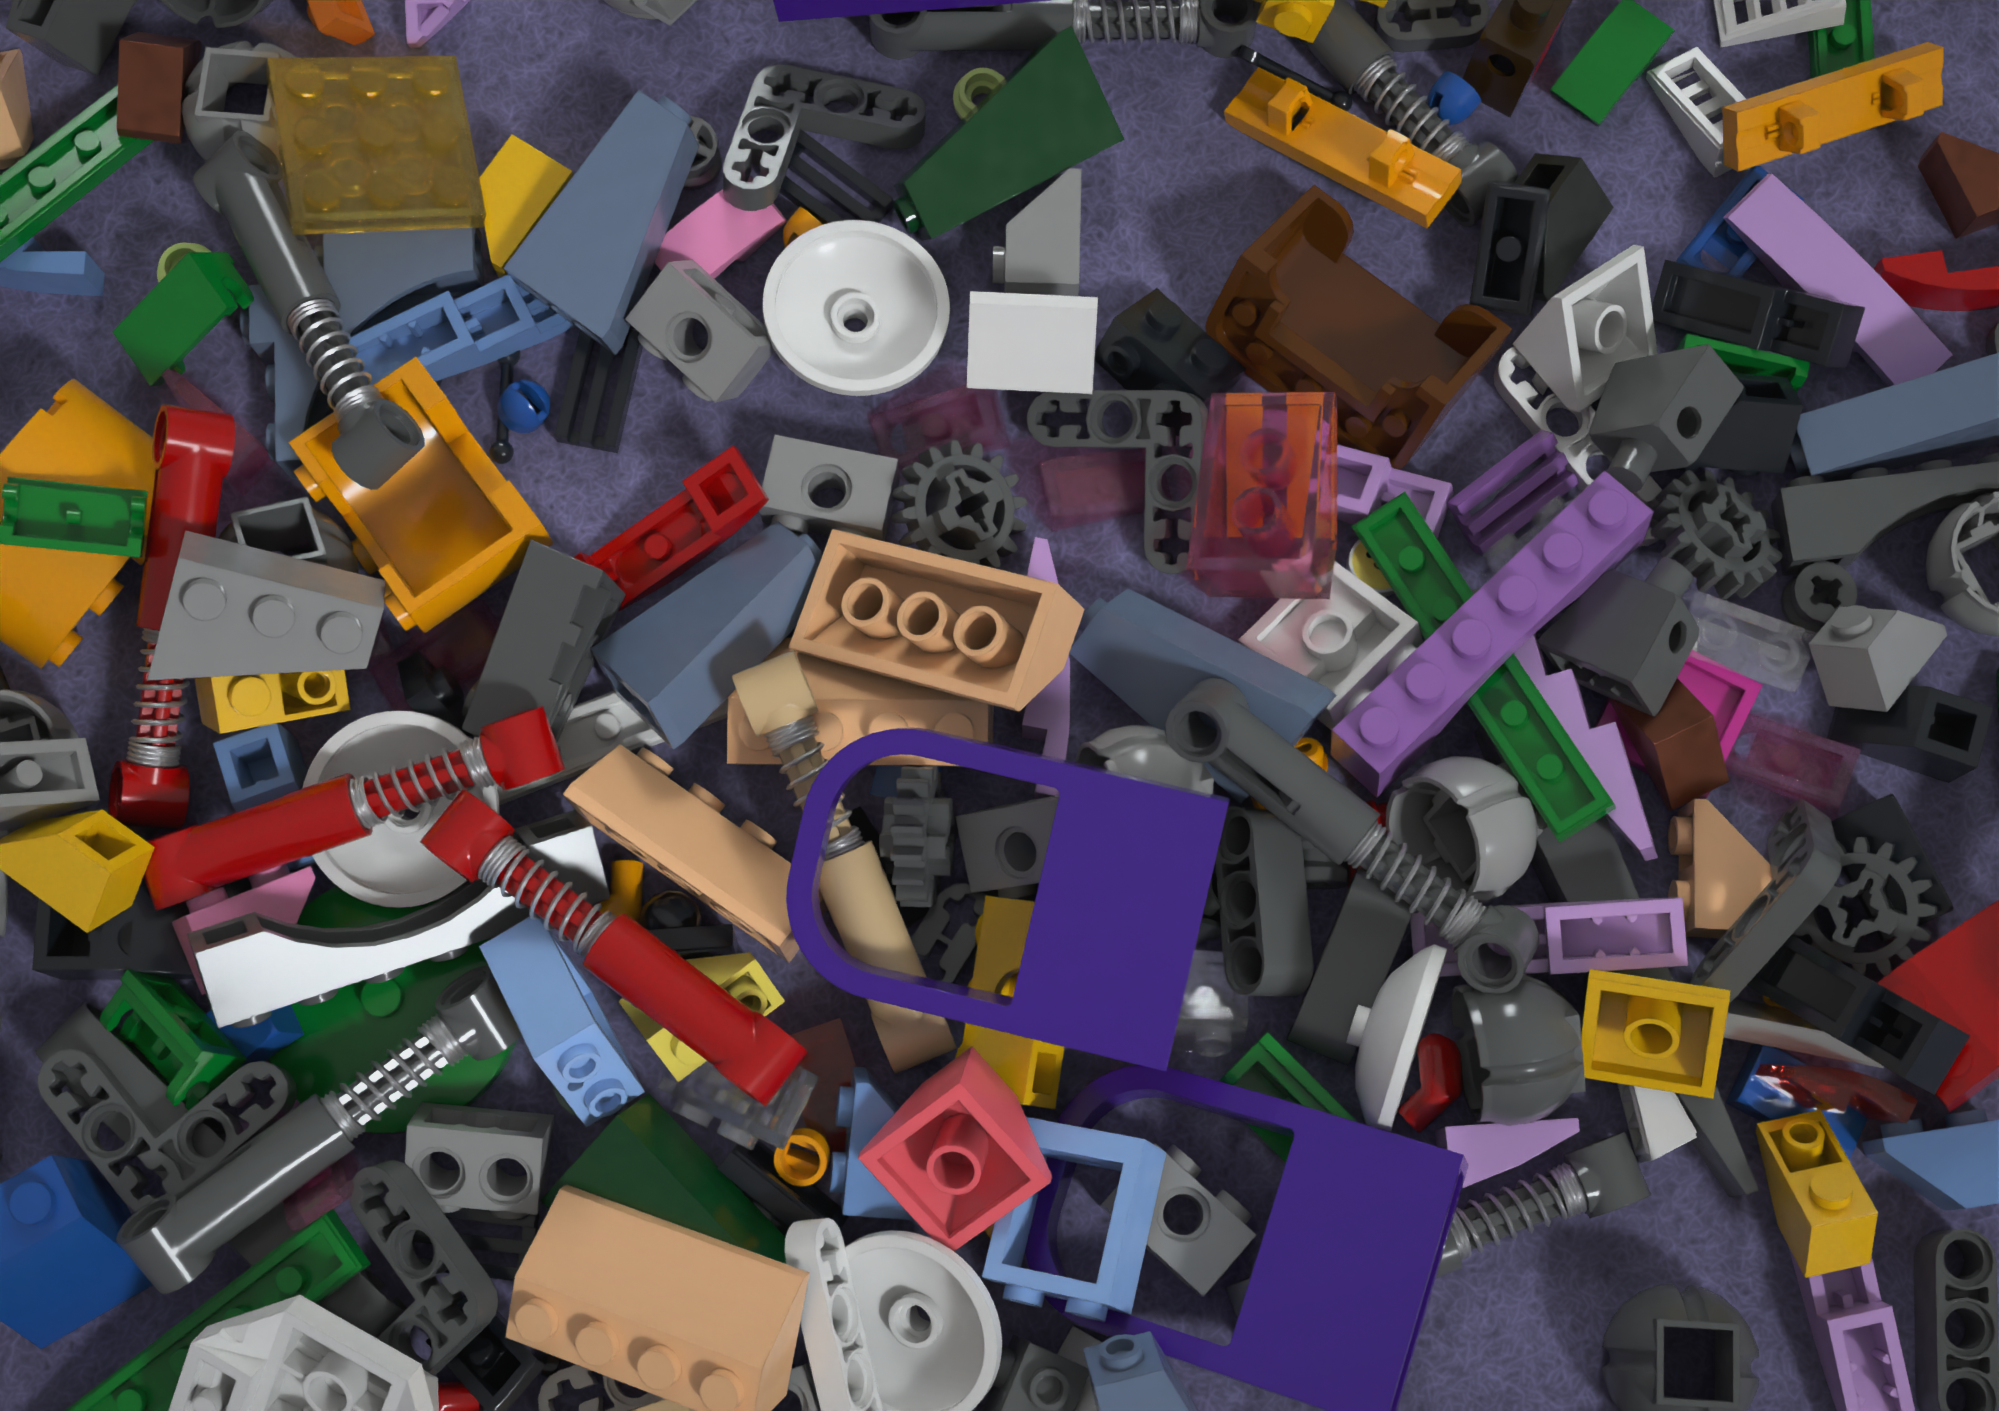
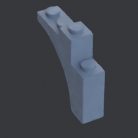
M472 212L323 222V245H316L314 253L341 304L339 319H342L344 323L341 331L348 332L351 337L446 291H449L452 298L484 286L483 235ZM260 284L249 285L254 301L249 305V308L241 309L240 328L244 343L251 345L265 364H270L266 367V388L271 402H275V423H269L266 429L268 453L270 459L276 461L290 479H298L293 471L303 465V463L288 442L327 416L330 408L327 402L328 396L322 393L320 389L321 382L315 379L313 375L314 369L308 366L306 361L307 355L301 352L299 341L292 334L283 331Z

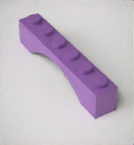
M1604 470L1332 729L1330 755L1376 798L1379 797L1425 752L1461 707L1520 646L1561 610L1579 598L1604 572L1615 570L1644 542L1654 511Z

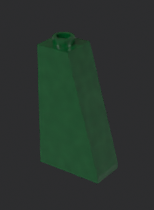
M1072 26L1047 37L894 185L899 198L893 201V206L902 226L908 234L917 232L921 241L933 239L1125 140Z
M650 1094L618 1114L541 1199L542 1203L550 1209L559 1189L567 1184L786 1264V1237L734 1182L717 1169L718 1166Z

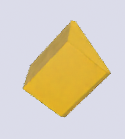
M1590 969L1581 1034L1585 1078L1713 1099L1731 990Z

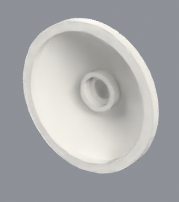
M836 221L818 226L802 234L792 241L777 257L770 269L764 287V325L769 341L779 358L792 372L807 383L825 391L841 395H875L891 391L910 382L921 374L938 354L945 339L949 323L950 302L947 285L940 268L932 256L917 241L893 227L872 221ZM858 318L866 324V327L861 331L853 332L848 330L844 323L849 319Z
M385 711L371 714L348 724L324 744L307 771L303 788L346 773L352 774L355 778H360L362 775L370 780L373 779L374 771L378 772L381 776L390 773L391 765L399 770L407 767L409 759L414 764L425 761L424 756L426 753L431 758L442 755L443 747L451 752L459 749L460 741H469L470 738L452 724L425 713ZM494 783L493 786L489 785L488 788L484 787L483 790L475 785L471 794L499 814L497 785ZM444 796L440 797L436 806H431L427 802L423 803L420 813L414 819H410L405 815L402 818H397L392 814L388 815L384 824L373 827L371 836L312 855L319 868L339 888L362 901L385 907L400 908L423 905L450 894L468 881L419 842L452 803L453 800H448Z
M1434 944L1420 950L1390 974L1379 990L1372 1008L1358 1005L1346 1043L1359 1047L1355 1065V1089L1365 1123L1368 1126L1391 1132L1436 990L1447 948Z
M894 1230L880 1231L865 1235L845 1247L883 1411H972L991 1389L999 1370L1002 1355V1334L998 1313L980 1277L953 1250L936 1240L917 1233ZM917 1306H920L927 1312L931 1321L924 1320L919 1316Z

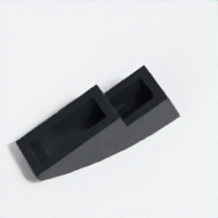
M1665 260L1652 304L1653 321L1752 349L1771 351L1825 367L1847 368L1865 311L1863 306L1671 260Z
M1793 935L1786 940L1747 984V986L1837 1040L1856 1049L1902 1078L1934 1095L1970 1035Z

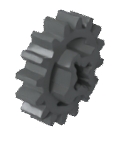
M952 440L940 446V451L933 446L918 454L920 463L913 462L905 466L901 471L904 478L910 484H903L892 491V496L904 503V510L891 515V520L894 523L906 524L909 531L899 540L900 545L910 546L916 543L922 551L991 568L1000 567L999 556H1008L1015 553L1018 549L1009 535L1023 532L1027 526L1022 520L1014 517L1015 510L1027 505L1026 498L1012 496L1010 490L1019 481L1018 475L1011 474L1003 477L999 469L1004 458L998 454L986 461L983 460L982 444L977 442L966 447L963 452L958 440ZM959 504L962 506L964 513L960 516L957 514L955 507ZM941 539L950 541V542L952 543L953 547L950 546V545H948V544H946V543H945L944 541H942Z
M1705 469L1698 477L1691 470H1688L1678 479L1674 478L1655 497L1658 503L1651 508L1654 511L1652 518L1659 522L1650 531L1651 536L1666 543V548L1660 553L1661 557L1675 558L1678 563L1683 565L1697 579L1698 591L1704 593L1711 586H1715L1716 592L1722 600H1727L1733 593H1736L1741 599L1746 598L1775 575L1777 570L1774 565L1782 559V553L1771 545L1781 537L1778 531L1766 528L1765 520L1769 518L1770 513L1768 510H1755L1751 505L1754 494L1751 491L1744 492L1742 495L1738 494L1735 491L1733 479L1728 476L1720 484L1717 483L1711 470Z
M937 765L902 766L901 778H897L896 782L897 797L888 796L884 801L882 832L879 835L880 857L885 860L886 874H893L892 883L896 885V901H900L901 907L932 908V904L936 905L937 892L941 891V875L951 876L954 871L955 845L958 837V827L955 818L957 815H954L953 798H945V789H941L942 773L938 772Z
M1857 837L1853 853H1847L1844 846L1839 841H1836L1842 867L1850 864H1866L1857 881L1844 886L1835 882L1829 893L1819 903V905L1829 908L1836 925L1832 936L1833 939L1822 928L1817 915V907L1792 935L1802 936L1809 934L1813 939V942L1810 944L1821 952H1826L1830 957L1843 964L1845 962L1852 963L1853 970L1864 976L1867 975L1870 963H1876L1879 971L1884 976H1887L1893 971L1891 956L1897 954L1906 961L1915 955L1913 948L1908 944L1912 938L1929 941L1932 936L1928 929L1919 925L1920 917H1927L1937 913V906L1921 903L1919 896L1920 893L1927 891L1933 886L1930 879L1915 882L1912 880L1909 874L1914 870L1918 862L1914 857L1905 859L1899 864L1892 860L1895 844L1885 842L1877 854L1870 853L1867 837ZM1890 875L1898 882L1905 895L1907 914L1893 907L1886 891ZM1872 880H1874L1869 892L1872 894L1869 905L1879 910L1876 919L1870 917L1863 919L1858 926L1853 928L1849 935L1853 924L1851 921L1853 910L1844 905L1846 897L1855 898L1860 896L1865 889L1870 887ZM1879 930L1888 935L1896 936L1889 945L1881 949L1863 952L1856 951L1864 935Z

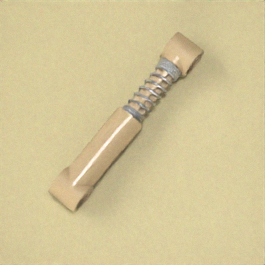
M794 650L738 672L732 675V679L755 735L758 737L765 734L764 737L768 738L766 742L770 743L768 747L772 748L770 751L773 752L772 756L780 757L783 767H781L779 773L787 774L790 781L786 790H794L797 800L793 806L796 808L801 807L803 812L811 786L829 759H824L820 751L825 744L817 742L815 736L820 731L816 730L818 726L814 725L816 721L812 720L814 716L811 715L819 711ZM842 793L834 814L820 876L819 889L833 923L837 927L846 952L869 965L927 978L896 904L897 901L872 840L862 841L863 837L860 836L859 827L851 826L848 817H850L852 811L844 809L841 801L844 799L845 794ZM866 999L872 1012L871 1017L879 1039L895 1074L957 1049L946 1018Z

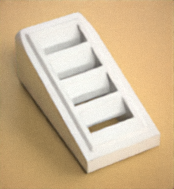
M1713 0L1720 47L1844 25L1846 0H1797L1798 6L1788 9L1786 0H1771L1773 14L1762 17L1759 0ZM1745 1L1748 21L1737 25L1734 2Z
M1698 47L1647 71V81L1703 166L1713 177H1718L1731 170V168L1724 166L1723 120L1712 124L1708 119L1721 113L1723 106L1745 100L1746 98ZM1692 67L1695 70L1688 74L1671 79ZM1694 72L1701 79L1682 90L1675 84ZM1708 92L1713 97L1698 106H1695L1692 102Z
M1617 1083L1633 1149L1639 1163L1655 1160L1697 1138V1131L1674 1092Z

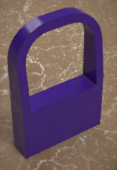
M904 727L872 733L857 739L836 753L819 772L807 795L787 883L786 903L790 927L801 952L816 971L835 986L853 995L1166 1072L1229 798L930 729ZM890 755H915L1053 787L1059 791L1057 808L1013 997L869 965L846 952L828 931L819 906V882L834 814L839 798L847 784L868 764Z
M1133 1065L1111 1071L1089 1083L1069 1102L1057 1123L1092 1129L1104 1115L1121 1104L1141 1098H1164L1292 1137L1293 1142L1229 1345L1221 1346L1126 1313L1112 1310L1107 1311L1105 1322L1072 1315L1065 1312L1067 1300L1045 1296L1046 1300L1059 1313L1080 1326L1108 1337L1122 1334L1137 1335L1151 1331L1166 1357L1323 1411H1397L1469 1166L1463 1154L1167 1067L1166 1072L1141 1065ZM1047 1157L1046 1163L1052 1174L1050 1184L1038 1192L1025 1254L1030 1270L1067 1277L1058 1254L1057 1227L1077 1163Z

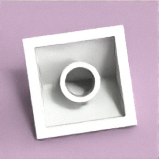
M1632 245L1551 297L1513 343L1521 355L1570 411L1579 413L1602 397L1611 370L1616 362L1658 354L1644 246Z
M970 291L967 388L1092 394L1098 297Z

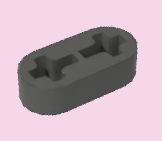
M1388 0L1384 8L1379 6L1377 10L1374 30L1394 52L1405 53L1463 48L1473 45L1480 39L1489 20L1490 8L1487 0ZM1455 7H1461L1465 16L1472 17L1468 27H1460L1457 18L1451 17ZM1402 12L1406 21L1412 22L1409 32H1400L1398 23L1392 22L1394 13Z
M967 883L954 884L945 888L937 896L936 905L932 904V908L930 907L911 938L920 959L926 960L929 958L938 943L947 948L939 961V968L945 973L941 981L955 984L977 948L975 939L976 925L973 927L970 924L964 923L960 926L953 939H949L943 935L951 922V915L945 910V907L949 902L960 905L966 898H969L975 902L973 914L979 919L983 914L986 896L983 892L971 893L970 886Z

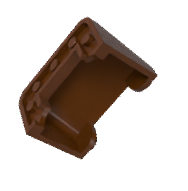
M1313 185L1240 255L1207 317L1206 333L1221 344L1231 356L1246 368L1244 373L1285 404L1288 405V398L1325 397V432L1328 436L1342 446L1388 457L1391 467L1400 470L1418 452L1497 353L1512 331V328L1488 310L1472 304L1456 306L1444 318L1441 324L1344 254L1353 237V221L1348 211L1338 201L1316 185Z

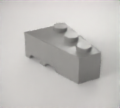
M185 530L147 680L367 669L384 610L385 580Z

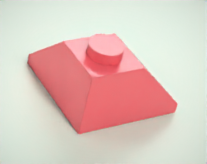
M970 1047L923 1082L860 1151L858 1159L922 1229L933 1240L942 1243L953 1251H956L1050 1184L1052 1174L1016 1094L973 1047Z

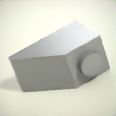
M1069 168L1006 224V246H993L992 283L1005 284L1004 293L1078 296L1082 169Z
M1860 605L1839 606L1809 643L1829 706L1888 712L1946 638L1947 632L1943 624L1899 610L1871 609Z
M86 738L0 742V831L91 806L100 800Z

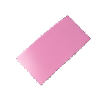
M751 175L749 176L747 182H753V177ZM722 189L665 234L655 264L662 271L668 262L693 259L715 279L735 260L745 261L776 233L787 220L774 203L765 209L757 211L738 209L726 200Z

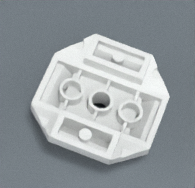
M298 1295L207 1326L190 1344L169 1411H439L438 1378L423 1370L421 1363L307 1298Z

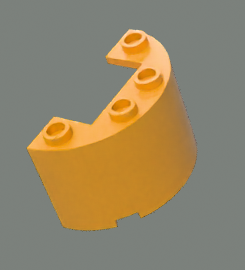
M414 357L373 386L379 389L383 399L396 403L412 416L422 430L425 446L379 489L370 490L358 485L341 470L335 461L332 453V442L340 436V433L338 431L339 424L333 413L288 443L303 463V465L293 471L315 502H318L325 496L329 498L357 536L351 543L353 545L352 552L369 575L378 570L384 578V602L405 631H408L417 624L426 633L519 569L531 539L548 547H551L554 543L535 513L510 480H505L469 432L446 395L418 358Z
M75 378L68 381L53 396L55 402L46 412L40 408L0 453V521H2L4 509L2 490L4 483L8 481V477L148 491L143 555L139 558L0 544V641L39 669H42L48 660L57 667L64 663L84 638L74 631L81 618L89 609L98 616H101L116 598L124 585L114 578L130 558L139 565L144 563L156 472L152 459L153 437Z

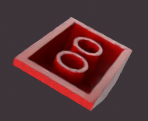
M1997 900L1910 957L1877 982L1970 1035L1935 1093V1096L1950 1113L1999 1077V900Z

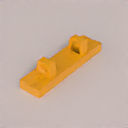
M1925 42L1723 106L1724 166L1736 171H1742L1794 153L1803 154L1819 149L1822 144L1896 120L1905 121L1924 114V111L1942 106L1943 85L1941 74L1944 61V47Z
M1260 67L1255 70L1240 93L1233 98L1224 110L1226 123L1241 133L1428 229L1462 184L1460 168L1412 145L1410 138L1392 129L1386 132L1309 93L1307 86L1289 77L1284 80ZM1300 113L1305 115L1292 131V124Z

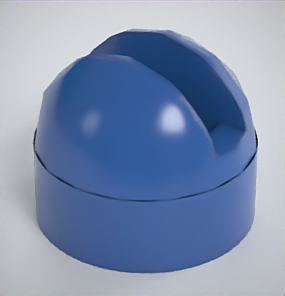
M1449 71L1443 72L1427 96V105L1431 109L1439 107L1436 115L1442 121L1450 119L1449 126L1459 124L1467 119L1481 103V98L1475 89L1464 79Z
M522 379L513 382L506 387L499 397L497 403L498 416L502 423L514 432H533L543 424L549 415L550 396L545 387L536 381ZM519 392L524 393L531 400V402L540 410L538 414H536L534 408L529 403V401Z

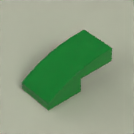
M1622 0L1575 56L1550 91L1599 127L1633 82L1637 81L1675 30L1635 1Z

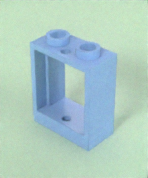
M528 917L479 946L533 1059L586 1127L603 1117L618 1112L626 1103L645 1092L590 984L552 930H545L542 918L531 919Z
M1026 1117L1045 1161L1049 1157L1121 1171L1097 1282L1095 1284L1021 1268L1038 1192L995 1222L982 1277L1005 1287L1003 1299L1024 1305L1042 1308L1044 1297L1048 1296L1067 1300L1066 1313L1105 1322L1108 1310L1131 1314L1166 1152L1146 1139Z

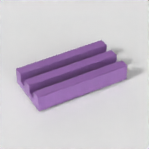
M1540 430L1447 501L1450 511L1475 553L1483 556L1487 555L1579 484L1575 473L1567 471L1565 467L1569 463L1565 454L1556 450L1555 445L1558 441L1553 432ZM1541 456L1543 460L1541 464L1517 482H1511L1496 494L1494 500L1471 517L1469 513L1471 509Z

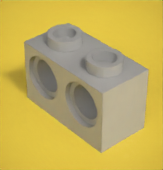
M422 1102L407 1125L405 1164L415 1173L443 1213L455 1212L461 1208L489 1210L492 1216L501 1219H519L528 1214L538 1215L543 1204L541 1199L548 1192L554 1115ZM444 1152L451 1155L457 1161L460 1169L446 1170L435 1163L431 1153ZM510 1158L518 1161L525 1168L527 1175L511 1176L505 1173L500 1168L498 1160Z

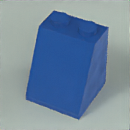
M50 1155L0 1184V1321L40 1349H44L153 1286L116 1242L117 1233L132 1214L127 1204L92 1161Z

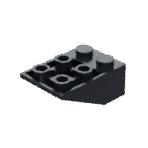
M143 877L131 907L89 933H86L38 898L32 970L60 980L121 979L127 969L173 979H195L172 925L173 921L190 914L186 901L156 910ZM248 877L221 886L225 887L229 898L253 889Z

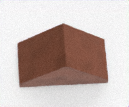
M139 31L119 40L116 124L118 136L181 144L184 132L182 102L187 97L185 84L199 62L201 52L200 40Z
M1941 131L1922 154L1918 168L1955 239H1959L1999 223V153Z
M1678 678L1655 717L1608 697L1669 812L1729 782L1714 716Z

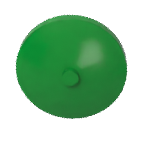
M335 886L322 893L303 908L297 924L319 928L363 927L404 917L432 905L440 899L413 907H385L362 901ZM492 938L468 945V950L454 959L440 962L426 959L405 966L404 971L399 976L388 981L367 983L362 980L338 988L337 995L322 1003L301 1005L296 1002L291 1004L304 1035L268 1058L270 1063L283 1067L292 1075L296 1083V1099L300 1103L315 1093L320 1098H324L325 1094L329 1095L330 1091L338 1094L341 1092L340 1083L349 1086L357 1080L355 1077L356 1072L364 1075L372 1069L371 1060L380 1063L387 1058V1049L395 1052L403 1046L402 1038H406L409 1041L418 1035L417 1027H422V1023L426 1024L427 1020L431 1021V1017L439 1014L435 1009V1001L450 983L472 969L488 966L479 946ZM517 1040L504 1051L486 1060L477 1061L468 1053V1057L464 1056L463 1060L459 1059V1063H455L454 1066H450L449 1063L445 1064L442 1067V1076L435 1073L426 1078L427 1087L420 1086L419 1084L411 1089V1098L402 1096L396 1100V1109L387 1107L381 1111L380 1121L371 1119L365 1123V1132L374 1134L407 1133V1125L422 1102L469 1107L491 1087L501 1074Z

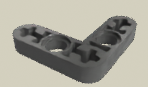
M777 64L768 66L755 77L723 163V194L732 206L745 211H757L773 204L779 194L800 129L889 149L903 150L912 148L920 143L924 137L926 105L920 96L906 89L791 65ZM785 92L784 96H779V93ZM808 96L813 97V104L808 103ZM833 101H845L851 103L855 109L847 113H835L829 111L825 105ZM867 108L872 109V116H866ZM896 116H903L902 121H895ZM769 130L778 133L782 138L773 143H760L755 141L751 135L758 131ZM751 164L760 167V176H756L753 182H747L751 174Z
M1092 390V394L1044 392L1036 397L1028 409L1027 424L1033 438L1042 445L1061 448H1146L1144 549L1146 558L1151 566L1159 572L1167 574L1186 573L1198 567L1205 557L1207 548L1209 415L1203 401L1194 394L1176 390ZM1086 400L1091 401L1088 409L1085 404ZM1122 401L1130 408L1133 421L1131 428L1126 434L1115 438L1106 432L1102 419L1104 411L1110 404ZM1057 402H1059L1060 410L1063 412L1087 414V426H1060L1059 436L1057 437L1056 428L1047 426L1045 418L1046 414L1056 412ZM1176 402H1180L1181 411L1191 413L1192 415L1191 425L1181 427L1179 435L1180 447L1193 446L1192 457L1179 454L1162 456V446H1176L1175 428L1165 426L1164 423L1165 414L1175 412ZM1088 429L1090 438L1085 439V434ZM1178 464L1185 467L1191 474L1192 487L1187 497L1180 501H1173L1164 494L1161 480L1169 467ZM1161 509L1169 511L1191 509V520L1178 519V537L1182 540H1189L1190 547L1188 552L1178 555L1177 564L1173 563L1172 553L1162 551L1163 539L1173 537L1174 519H1161Z
M1802 798L1796 800L1782 813L1768 835L1767 849L1773 879L1707 953L1691 978L1690 984L1731 990L1729 1003L1738 996L1825 898L1841 872L1842 864L1831 819Z
M75 1049L60 1050L49 1056L41 1066L38 1075V1090L45 1103L121 1199L134 1211H138L160 1196H144L142 1190L149 1183L147 1177L138 1166L126 1165L121 1170L120 1164L138 1156L150 1170L161 1172L167 1170L169 1175L163 1180L162 1186L167 1192L165 1195L172 1194L175 1196L290 1112L294 1107L297 1097L296 1083L292 1075L283 1067L263 1061L250 1062L235 1071L161 1134L107 1065L94 1054ZM67 1067L79 1070L86 1069L87 1072L80 1079L82 1087L90 1097L103 1099L106 1093H108L109 1099L90 1107L81 1095L72 1092L62 1093L61 1088L68 1082L66 1075L63 1073ZM255 1078L266 1082L275 1080L276 1085L269 1092L275 1102L269 1108L264 1105L254 1104L239 1115L241 1119L249 1123V1127L243 1130L239 1119L222 1107L228 1100L230 1106L241 1108L252 1099L255 1091L251 1083ZM87 1111L80 1119L79 1114L81 1112ZM120 1112L128 1118L131 1125V1134L123 1147L116 1151H107L98 1140V1128L106 1116ZM215 1118L222 1123L226 1131V1140L219 1153L205 1158L195 1151L192 1144L194 1129L199 1123L206 1119ZM148 1144V1145L150 1146V1150L147 1151V1152L141 1153L142 1150H143V1149L146 1147V1145Z
M386 1160L365 1167L355 1174L349 1188L350 1205L355 1216L410 1291L415 1301L377 1339L421 1363L423 1370L435 1376L492 1321L498 1307L497 1290L488 1274L415 1173L405 1163L397 1160ZM383 1182L387 1185L389 1189V1192L384 1197L386 1205L382 1202L380 1198V1195L383 1193L385 1189ZM405 1212H407L410 1216V1219L398 1225V1221L405 1219L407 1217L405 1215ZM417 1230L424 1232L433 1244L434 1256L430 1265L422 1263L413 1250L412 1241ZM449 1270L450 1273L446 1276L441 1277L440 1280L442 1283H439L436 1279V1275H439ZM461 1291L468 1300L462 1308L464 1313L460 1311L457 1305L462 1298ZM414 1325L421 1327L431 1340L432 1350L428 1360L419 1357L411 1345L410 1335Z

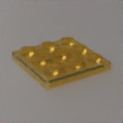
M456 56L267 58L266 76L292 235L483 228L486 211Z

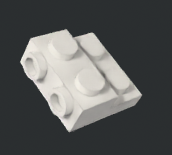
M1326 554L1238 639L1239 644L1328 687L1337 696L1318 717V720L1331 730L1423 643L1419 624L1416 620Z

